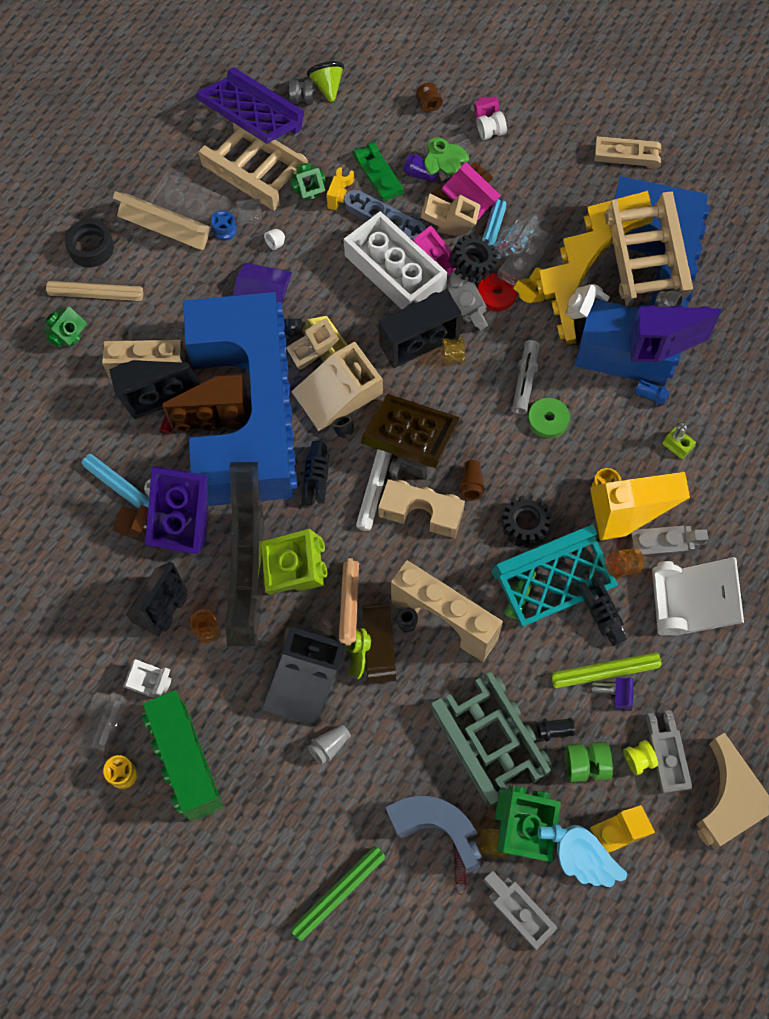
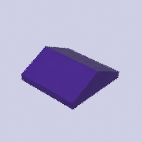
M245 263L237 275L233 296L275 292L277 302L283 303L292 272Z

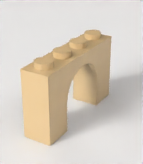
M408 560L391 581L392 604L400 609L405 607L412 608L417 613L423 608L439 616L461 637V649L481 662L485 661L499 639L502 620Z

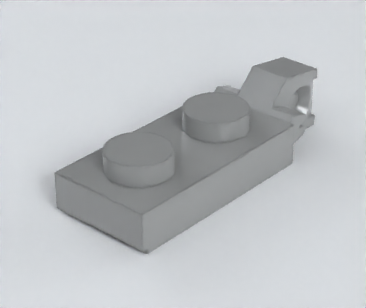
M455 271L447 276V288L462 312V317L467 322L472 320L475 327H478L479 331L488 326L483 316V313L487 311V306L474 282H468L469 278L467 277L465 280H462V274L456 275Z
M691 526L638 529L630 533L634 558L687 554L695 550V545H706V542L709 540L707 530L692 531Z
M491 871L483 879V882L493 891L489 896L493 902L492 904L534 950H537L558 929L516 882L513 883L509 878L503 882L494 871Z

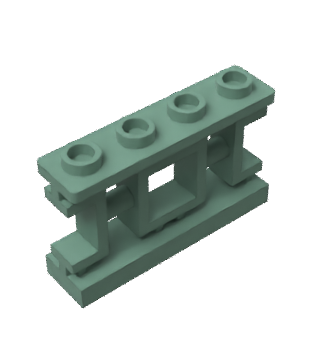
M490 671L484 677L475 680V686L480 694L458 706L451 694L443 700L440 698L431 703L432 713L488 809L497 805L500 790H508L504 784L505 782L527 771L533 783H535L540 778L548 776L551 771L549 767L551 766V761L544 750L539 751L534 743L536 740L534 732L529 725H523L519 718L521 712L513 700L509 702L504 693L506 691L504 683L499 676L494 677ZM487 686L507 719H505L500 709L485 716L479 704L490 699L491 694ZM448 708L451 709L455 718L468 710L470 711L476 723L465 728L464 733L468 741H466ZM497 721L509 744L487 755L475 732ZM516 735H518L538 769H535L530 759L517 767L513 763L509 753L520 746ZM477 757L480 758L484 767L496 760H499L506 773L494 780L498 792H496Z

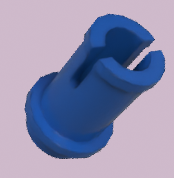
M643 379L640 380L635 391V395L656 402L657 406L659 404L665 405L670 391L666 390L665 386L661 388Z

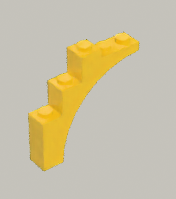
M648 191L617 199L619 211L652 206ZM611 201L587 207L588 215L584 216L587 231H592L563 239L564 247L560 248L563 263H568L540 270L541 278L536 280L539 294L544 293L546 300L556 298V300L551 301L555 316L560 315L562 324L557 325L560 340L565 339L567 345L577 343L574 327L575 319L565 315L569 307V299L576 289L581 287L590 267L596 259L613 243L610 226H607L605 223V211L608 209ZM654 217L621 221L624 235L636 228L652 223Z

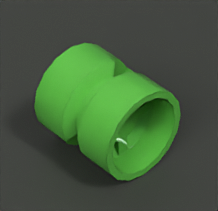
M608 742L590 743L589 747H585L582 743L566 744L565 761L567 777L570 783L586 782L589 777H592L594 781L612 779V756Z

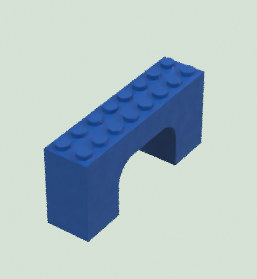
M620 176L614 200L648 191L651 205L655 206L662 193L673 191L691 280L693 282L698 270L696 262L699 260L702 250L700 242L703 240L706 230L704 222L707 220L710 205L706 204L708 194ZM655 216L652 223L636 228L625 235L660 230V219H657ZM661 240L626 245L627 249L640 251L648 256L663 255L666 252L665 243H662ZM666 265L656 266L657 276L655 281L670 279V267ZM668 289V290H661V291L668 292V291H672V290H671V289ZM693 290L687 298H683L682 307L688 308V301H691ZM660 291L653 292L651 301L640 307L654 305ZM595 299L586 317L575 367L638 381L643 379L651 384L665 386L667 379L673 378L681 352L658 363L631 362L630 332L639 306L626 307Z
M275 292L183 300L185 345L192 366L195 369L236 366L250 374L252 413L248 423L242 429L231 434L189 438L190 472L207 475L208 506L293 498V489H298L295 473L296 459L295 451L293 450L294 434L291 424L292 409L289 398V369L286 358L287 343L284 333L285 323L282 302H277Z

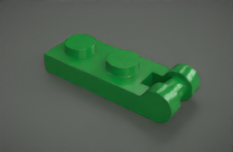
M374 141L368 143L367 147L363 149L357 148L352 151L354 159L382 202H386L404 193L403 186L379 152ZM371 155L373 159L367 161L365 158Z

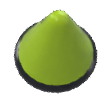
M328 61L314 65L307 70L306 75L313 80L314 84L329 102H334L336 99L344 64L339 61Z

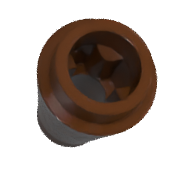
M468 460L464 464L458 490L461 493V497L465 500H478L485 491L480 463L476 460Z

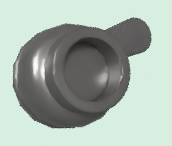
M660 291L654 306H681L684 294L677 291Z

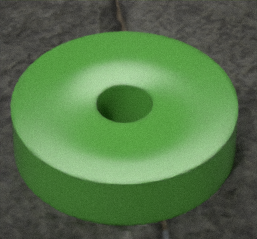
M543 398L536 401L531 406L528 415V423L531 430L543 438H556L562 435L567 430L570 421V413L566 405L554 398ZM545 416H552L553 420L548 421L545 419Z

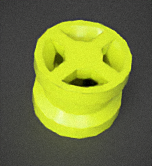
M647 740L639 742L638 746L634 748L629 746L623 750L624 757L632 773L636 776L642 774L646 768L653 769L658 766L656 754Z

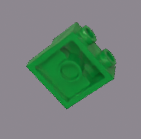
M509 785L508 790H500L495 820L501 821L497 851L552 862L555 842L552 839H539L538 827H552L553 824H558L561 802L550 800L549 793L533 791L532 795L526 794L527 788Z

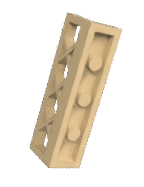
M114 192L113 199L121 201L117 213L118 217L197 249L203 250L205 248L211 230L210 226L130 194Z

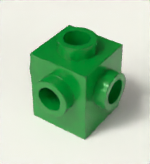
M310 163L296 166L297 170L291 172L293 178L290 179L293 192L306 200L319 197V193L325 191L324 184L326 183L322 169L319 170V167L311 166ZM308 176L309 183L304 185L302 178Z
M67 306L49 314L44 321L46 325L41 331L47 335V340L56 347L73 346L81 338L80 332L87 325V322L72 308Z

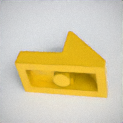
M642 805L624 810L617 816L589 828L590 833L598 839L608 853L655 833Z

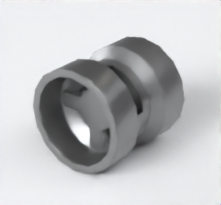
M297 80L289 81V95L292 104H298L300 101H304L306 104L314 103L313 80H305L304 82H298Z

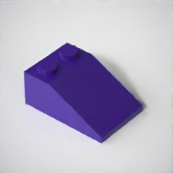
M153 466L145 545L198 554L206 545L209 521L207 475Z

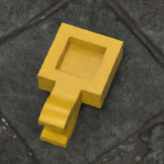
M339 167L337 169L336 176L333 177L326 194L328 209L337 211L339 204L344 203V197L347 193V190L344 188L354 182V171L351 170L348 176L343 177L342 168Z

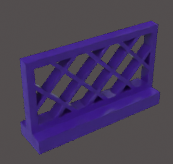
M235 67L228 70L226 78L196 92L197 100L266 144L289 131L297 134L301 130L304 116L302 109ZM208 96L219 97V99L210 98ZM223 97H224V98H234L235 100H226V99H223ZM226 107L236 108V110L227 109ZM240 108H241V109H251V110H253V112H252V111H241ZM243 118L254 119V121H246ZM258 120L270 121V123L258 122ZM262 130H270L272 132L266 134Z

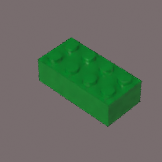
M174 690L143 703L146 713L141 714L146 729L150 730L153 737L155 736L151 744L156 756L160 757L162 763L165 764L161 768V772L166 784H169L172 790L174 789L175 794L171 795V800L176 812H180L182 817L186 816L193 822L223 809L224 806L187 707L178 692Z

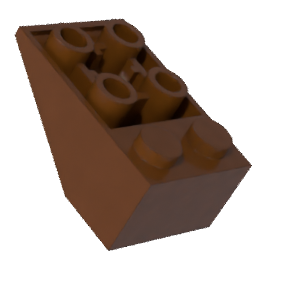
M242 375L215 376L164 402L163 409L171 430L187 432L190 429L201 428L205 431H212L216 427H227L228 429L236 430L245 426L248 423V397Z

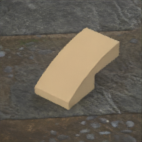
M327 318L305 330L307 335L287 346V350L299 370L313 363L339 340Z

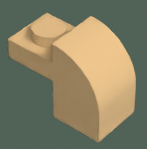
M429 194L425 198L420 218L437 225L438 233L460 236L468 233L476 225L481 205L462 195H459L450 204Z

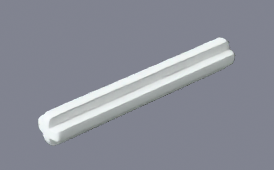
M377 449L356 527L362 531H370L372 528L392 457L391 453Z

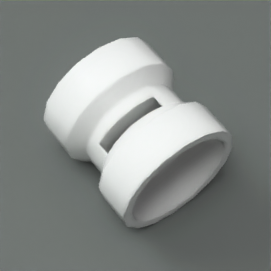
M501 111L493 113L489 118L485 115L477 118L478 132L483 141L490 139L492 135L501 136L506 134V121Z

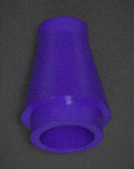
M411 153L403 168V172L408 173L407 176L431 182L435 181L439 173L438 171L430 175L425 168V159L418 154L413 155Z

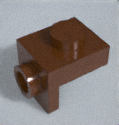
M140 505L138 511L122 506L113 526V531L137 540L141 532L146 533L148 507Z

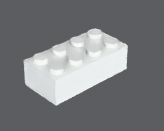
M381 211L344 238L345 257L401 309H404L410 303H417L426 299L434 292H441L446 289L447 271Z

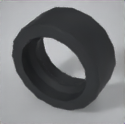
M86 219L72 225L66 233L65 244L72 260L82 267L92 268L100 266L107 262L113 254L114 243L107 226L98 220ZM99 235L103 237V243L93 251L83 252L76 249L78 241L85 236Z

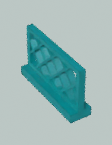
M593 524L503 561L491 570L495 580H499L521 628L583 602L582 596L577 597L567 593L571 580L577 583L584 582L589 588L594 589L591 578L596 570L605 575L609 583L604 585L607 591L618 586L595 538L597 532ZM591 546L595 554L593 563L579 558L582 548ZM564 557L573 561L569 573L555 568L558 558ZM553 561L551 566L546 564ZM577 563L591 568L587 581L573 575ZM541 567L549 571L545 583L531 578L535 568ZM529 571L528 576L523 575V573ZM553 573L567 578L563 591L549 585ZM517 577L525 581L521 594L511 590L508 579ZM529 583L543 588L539 601L525 596ZM595 589L591 591L593 596L597 595ZM547 590L561 595L558 606L552 607L543 603ZM565 598L570 599V601L564 603ZM523 600L537 606L534 616L528 619L524 618L520 609ZM541 608L546 609V611L540 613Z

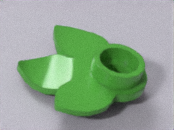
M435 137L427 145L428 155L424 160V164L430 175L441 170L452 177L461 167L460 163L469 161V156L459 145L449 144L445 139Z

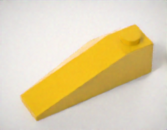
M685 472L630 479L590 487L600 541L627 536L690 498Z

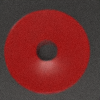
M502 273L489 274L478 285V291L487 309L492 311L508 309L514 304L517 296V291L513 289L516 283L511 277ZM499 290L501 293L495 294L493 291Z

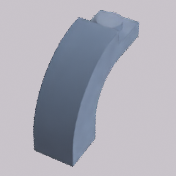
M414 796L385 807L397 835L402 839L422 829H440L451 836L469 872L480 868L477 859L482 857L474 840L468 841V839L478 835L468 818L454 805L435 797Z

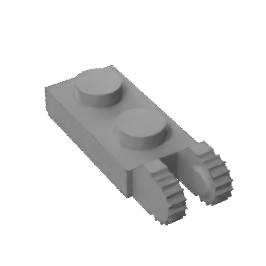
M664 711L663 720L667 732L659 733L657 718L654 712L647 713L646 720L650 734V744L658 760L656 771L661 794L691 790L692 783L680 731H677L672 711Z

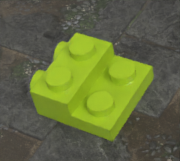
M310 529L261 541L264 584L267 594L272 595L292 589L300 592L324 586L323 578L327 577V568L325 563L321 562L320 553L325 551L324 541L321 536Z

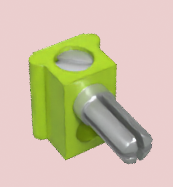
M680 423L662 443L682 460L696 444L692 438L685 434L687 426L683 427L684 423Z

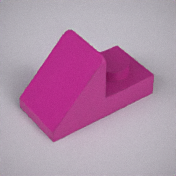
M429 226L412 240L447 271V276L456 269H451L450 267L452 262H449V257L452 251L432 226Z

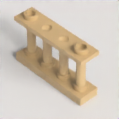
M233 123L234 133L217 150H212L205 145L199 150L201 164L275 211L280 205L278 191L292 177L291 172L297 170L296 166L308 163V160L303 154L294 152L276 140L266 144ZM242 138L252 143L235 162L224 158ZM260 149L270 154L253 173H248L242 169ZM278 160L288 165L272 184L267 185L260 180Z
M673 191L662 193L655 206L619 211L617 199L612 200L605 211V223L607 226H610L621 279L619 292L621 298L625 299L626 307L632 306L637 298L636 294L671 289L672 291L682 292L684 294L683 298H687L693 290ZM655 216L657 219H660V230L624 235L621 221ZM660 240L662 243H665L666 252L663 255L629 259L626 245ZM660 265L670 267V279L634 284L633 269Z

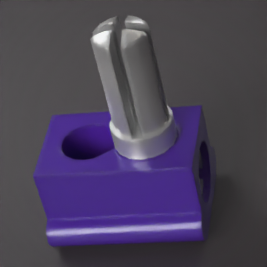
M616 678V683L612 684L592 683V692L615 694V709L632 711L633 678Z

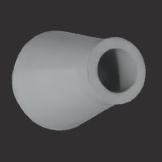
M339 724L337 727L312 739V744L308 746V751L319 764L329 763L351 735L344 725Z

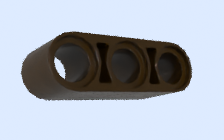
M390 603L362 605L364 629L371 637L370 649L366 651L368 684L395 682L396 667Z

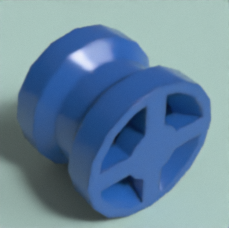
M226 210L213 214L211 225L215 237L224 241L232 239L237 232L234 215Z

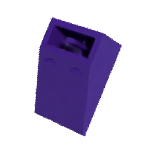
M639 306L630 332L631 362L658 363L709 340L720 316L721 308H710L707 306L699 308Z

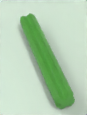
M374 846L290 929L297 940H304L385 860L384 853Z

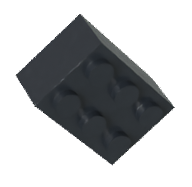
M447 289L441 292H434L426 299L417 303H410L404 309L396 313L386 314L379 320V344L393 369L460 337L462 312Z

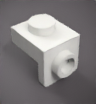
M594 284L578 287L569 299V307L565 315L572 319L587 317L595 299L608 302L610 297L603 293L601 287Z
M135 659L132 661L123 687L148 697L157 698L162 693L165 694L170 686L171 678L168 677L170 669H160Z

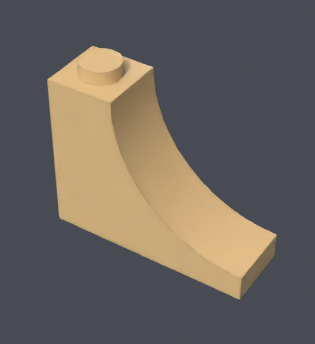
M725 733L715 738L709 744L716 756L720 770L718 797L708 815L697 823L699 837L705 845H711L714 850L769 815L768 793Z

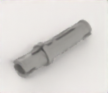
M525 341L522 360L518 363L520 371L511 411L516 414L526 415L528 412L527 408L534 373L538 370L537 357L540 343L537 341Z

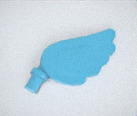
M553 824L552 827H538L539 839H552L553 842H557L558 860L565 874L569 876L575 875L582 884L591 883L594 886L602 884L606 887H612L615 880L623 881L626 879L627 872L610 856L598 839L584 827L572 825L564 829L558 824Z

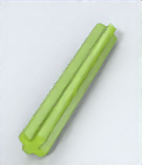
M654 652L556 671L552 673L551 680L554 688H561L658 669L661 666L660 655Z

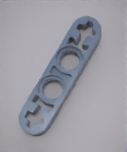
M351 190L344 197L346 210L365 221L373 217L369 214V211L372 209L380 210L389 220L397 219L401 221L402 224L397 227L411 240L419 235L415 234L412 236L411 232L420 231L422 233L426 230L423 223L362 191ZM357 199L359 200V203L355 202L354 204H351V201H356Z

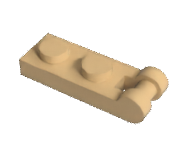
M597 136L594 161L647 166V168L658 169L661 166V158L659 156L661 144L655 141Z

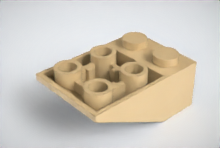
M353 342L333 353L291 392L313 425L320 431L332 424L335 419L348 415L382 395L383 379L356 342Z

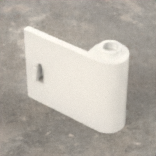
M735 557L687 568H680L671 561L659 562L652 569L659 635H682L744 623L737 559Z

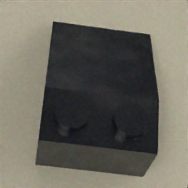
M132 360L109 369L115 395L134 420L163 409L164 402L201 384L189 363Z

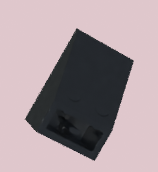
M168 562L155 568L126 613L132 623L158 637L162 631H167L173 622V613L177 607L181 608L184 605L188 596L187 589L174 563Z
M287 627L261 710L316 726L337 673L345 643H340V641L295 627Z

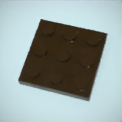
M387 394L363 433L361 444L394 454L400 458L421 463L424 466L437 468L458 426L460 417Z

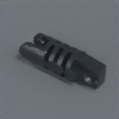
M321 440L312 441L309 456L306 458L301 500L304 506L312 503L314 489L316 490L317 502L319 504L325 503L329 454L327 453L326 444Z
M596 575L591 578V581L599 597L595 600L586 583L581 582L577 584V588L589 608L594 621L598 625L597 627L602 636L606 634L612 646H616L627 640L621 627L624 623L613 601L610 599V595L600 576Z

